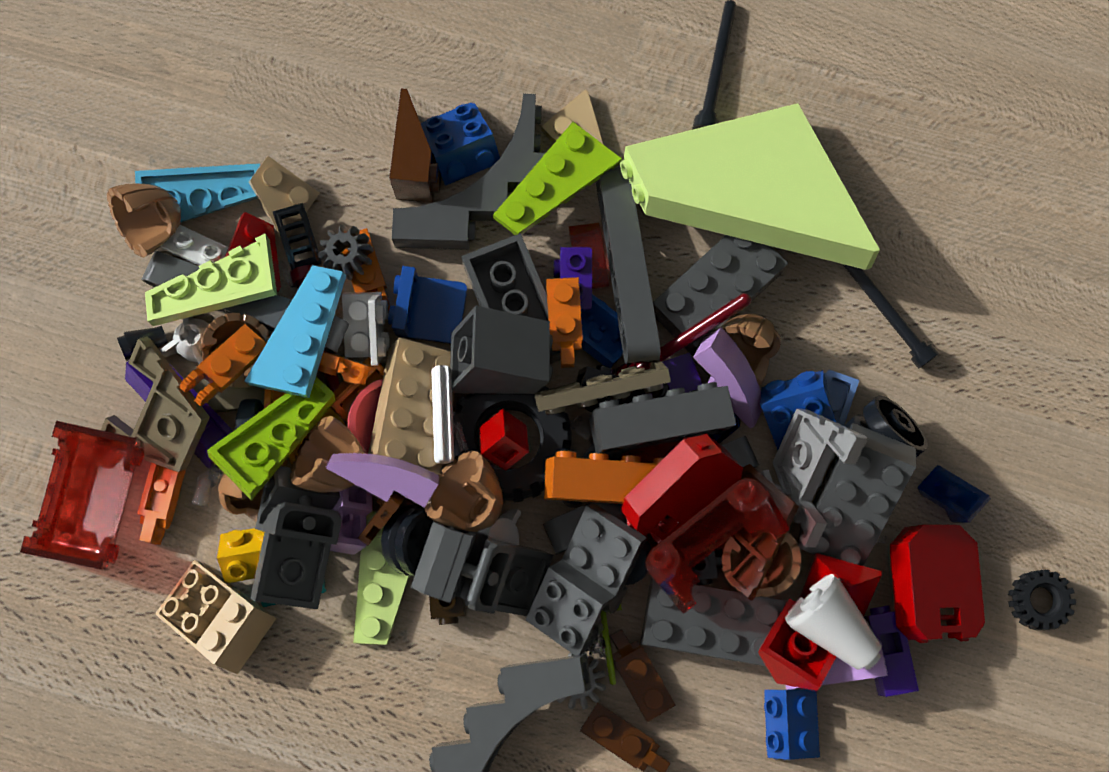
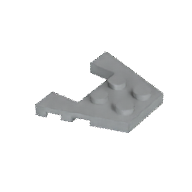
M796 409L773 460V465L783 493L791 497V500L799 507L793 520L794 523L801 524L804 535L800 536L804 547H816L827 522L812 504V499L822 484L824 473L830 461L833 460L835 453L844 464L855 465L868 438L812 411Z

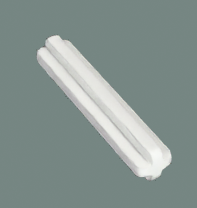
M438 365L432 369L434 460L436 463L447 464L454 460L452 377L449 366Z

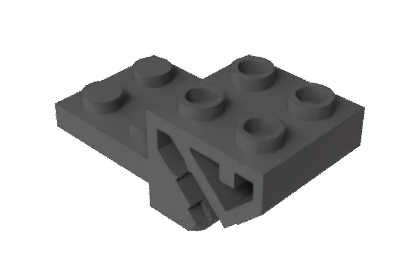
M280 466L264 485L255 529L263 531L264 537L250 599L257 602L318 610L331 544L337 545L342 522L340 513L332 510L340 499V492H314L299 488L290 480L291 468Z
M594 502L586 505L563 559L548 567L526 617V621L573 655H582L587 652L604 630L600 615L602 610L606 613L614 614L619 608L628 589L625 584L647 538Z
M433 522L411 587L425 595L451 603L452 599H455V596L465 600V606L475 611L495 614V611L527 616L548 567H550L553 555L546 551L498 541L481 532L459 530Z

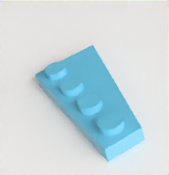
M261 164L135 171V183L155 185L167 190L174 196L181 208V223L258 199L259 197L255 195L249 181Z
M312 265L244 382L251 386L310 398L346 279L343 271Z

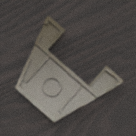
M147 336L139 338L128 363L153 381V386L134 430L117 416L113 415L105 418L96 441L105 446L109 444L117 446L119 451L127 454L132 452L144 456L146 461L180 472L187 469L210 416L202 406H199L194 401L195 397L191 391L185 393L180 389L181 378L152 340Z

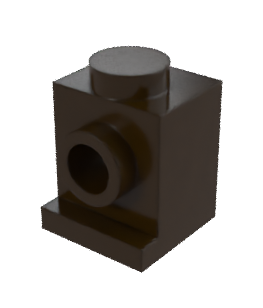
M429 596L431 619H438L439 625L458 624V617L466 616L464 599L455 596L450 606L443 607L440 604V599Z

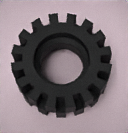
M1037 570L1024 573L1019 576V580H1014L1012 583L1014 589L1009 590L1008 596H1012V601H1008L1009 607H1014L1015 611L1011 613L1014 618L1019 617L1021 619L1019 621L1020 624L1023 626L1028 625L1029 629L1049 630L1060 628V625L1070 621L1067 619V616H1073L1075 610L1070 609L1071 605H1076V599H1071L1070 594L1075 592L1073 587L1067 588L1066 585L1069 581L1066 578H1059L1061 574L1049 572L1050 570ZM1038 587L1047 589L1053 598V605L1046 613L1036 611L1031 604V594Z

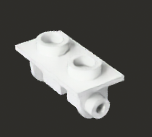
M179 225L175 233L161 246L162 249L171 252L173 256H179L199 266L210 260L214 263L224 258L228 249L227 246L182 225Z

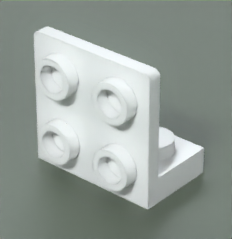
M382 292L343 293V320L349 323L344 336L345 358L371 357V366H378L382 358L386 357V351L390 348L389 332H384L383 327L385 319H388V301L382 300Z

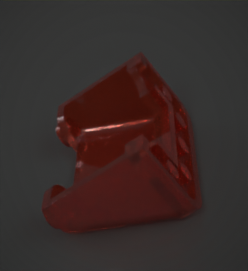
M56 421L52 437L58 438L57 445L60 448H53L51 455H54L55 459L38 520H33L32 527H37L38 529L33 532L32 537L24 536L20 553L105 570L109 564L114 565L118 557L119 545L116 544L135 468L136 466H141L145 448L140 447V440L134 437Z
M741 479L649 552L646 559L648 572L683 614L697 604L692 596V588L700 580L691 568L744 527L752 538H755L760 532H767L776 539L790 530L772 496L755 479Z

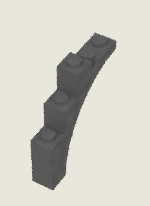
M523 94L521 114L513 138L500 159L483 177L465 190L442 201L419 207L393 208L392 241L395 248L469 250L470 240H475L476 221H496L493 218V214L545 154L540 153L541 134H535V124H541L542 105H536V94Z
M587 654L511 664L500 668L501 674L498 675V689L500 694L504 695L505 700L477 703L467 707L463 724L466 734L470 735V739L442 742L432 747V753L429 758L431 771L489 772L505 740L524 719L540 707L559 698L584 693L592 689Z

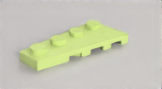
M266 234L255 238V243L245 248L238 246L228 251L229 256L214 263L210 260L200 265L198 271L188 276L182 274L145 292L147 321L152 326L277 295L270 239Z
M372 511L366 516V526L376 512ZM384 526L369 546L366 545L360 553L353 643L388 645L401 606V600L410 576L399 574L392 569L384 558L381 546Z

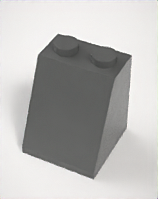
M475 306L451 334L450 368L452 393H537L550 382L553 369L552 365L549 364V352L553 343V337L550 334V321Z

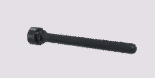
M727 0L724 4L703 109L695 116L692 130L719 123V120L716 118L715 107L736 9V3L733 0Z
M842 264L911 349L909 353L913 356L911 360L918 369L939 355V352L932 344L928 345L925 341H920L863 269Z

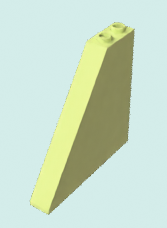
M798 103L625 147L624 160L620 162L621 172L624 179H629L632 186L633 199L636 204L640 203L645 215L864 270L872 268L880 251Z

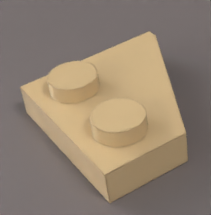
M586 90L541 126V131L553 144L572 122L603 144L590 96Z
M269 156L264 159L249 181L255 195L259 197L264 211L270 217L277 231L278 228L273 211L303 203L307 212L320 193ZM300 214L282 219L283 225L300 221ZM295 229L286 231L287 238L290 237Z

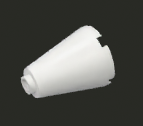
M829 574L810 588L812 592L805 599L801 597L788 612L785 621L792 629L856 670L863 667L868 670L880 660L881 654L879 651L881 650V644L840 579L836 578L833 574Z

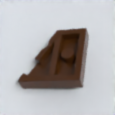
M394 491L388 502L379 498L376 502L381 507L364 528L358 539L369 546L406 497Z

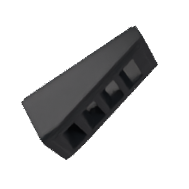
M300 203L273 211L291 271L300 266L322 264V260L318 256L319 251L304 204ZM300 214V221L283 225L282 219ZM304 226L305 233L287 238L286 231ZM308 238L309 245L291 250V243ZM312 251L313 257L295 262V255Z

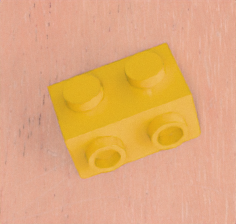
M252 528L232 530L228 533L220 534L217 560L225 583L255 579L264 537L263 531Z

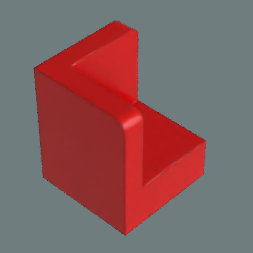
M500 410L480 427L481 455L505 471L529 453L527 426L506 410Z

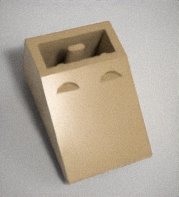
M196 560L191 563L155 613L156 616L210 662L235 674L240 672L277 619L257 602L251 600L250 597L231 584L225 583L224 579Z

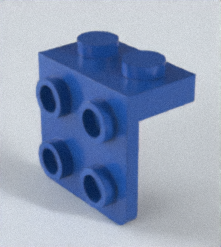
M475 103L459 105L451 111L439 116H432L420 123L435 162L438 164V170L445 186L487 169L500 159L493 133Z
M402 266L401 275H396L394 280L393 293L397 294L395 306H390L388 324L392 325V329L397 337L451 344V334L463 320L467 296L466 284L420 277L415 267Z
M823 370L817 372L806 371L799 374L796 378L786 381L774 380L765 387H761L760 405L777 450L781 445L796 409L812 411L837 423L827 395V380Z

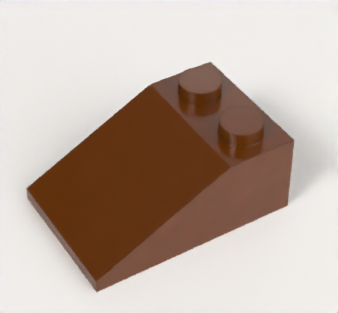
M401 88L389 179L396 200L433 203L434 193H439L441 186L438 164L433 161L429 144L407 89Z

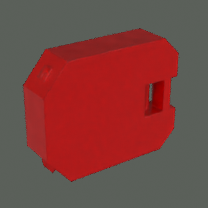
M707 434L683 439L624 497L622 513L626 516L629 527L635 528L636 531L645 536L650 533L656 543L665 548L683 543L740 487L743 467L727 449Z
M923 524L905 527L890 544L896 627L908 640H915L918 643H929V639H942V633H948V638H956L959 641H969V638H976L985 625L978 543L960 525ZM940 608H954V615H940ZM941 620H946L947 626H941Z

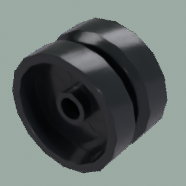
M876 396L863 408V415H855L844 425L850 429L852 423L912 446L916 448V458L928 448V441L916 421L896 402L885 396Z
M419 504L403 506L397 510L385 524L381 537L382 553L388 565L399 574L413 578L432 523L437 522L427 516L425 507Z

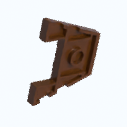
M751 464L743 467L740 487L711 516L750 551V554L727 579L752 601L756 597L799 507Z

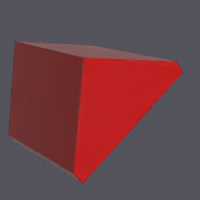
M816 553L798 600L801 597L805 599L812 592L810 588L823 577L833 574L836 578L840 579L864 617L882 576V571Z
M789 598L758 653L777 684L817 691L821 687L836 656L792 629L785 621L788 612L796 603Z

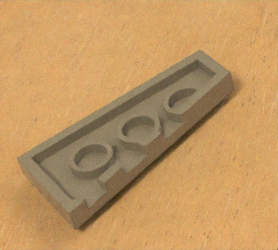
M660 360L649 362L650 369L644 370V368H636L635 366L621 370L622 372L618 374L619 377L612 379V375L592 377L586 381L587 386L580 387L579 382H574L534 394L538 412L545 411L548 415L565 411V406L578 403L579 407H587L597 404L598 398L611 396L612 400L629 397L631 395L630 391L642 388L644 392L663 389L664 383L671 382L669 370Z

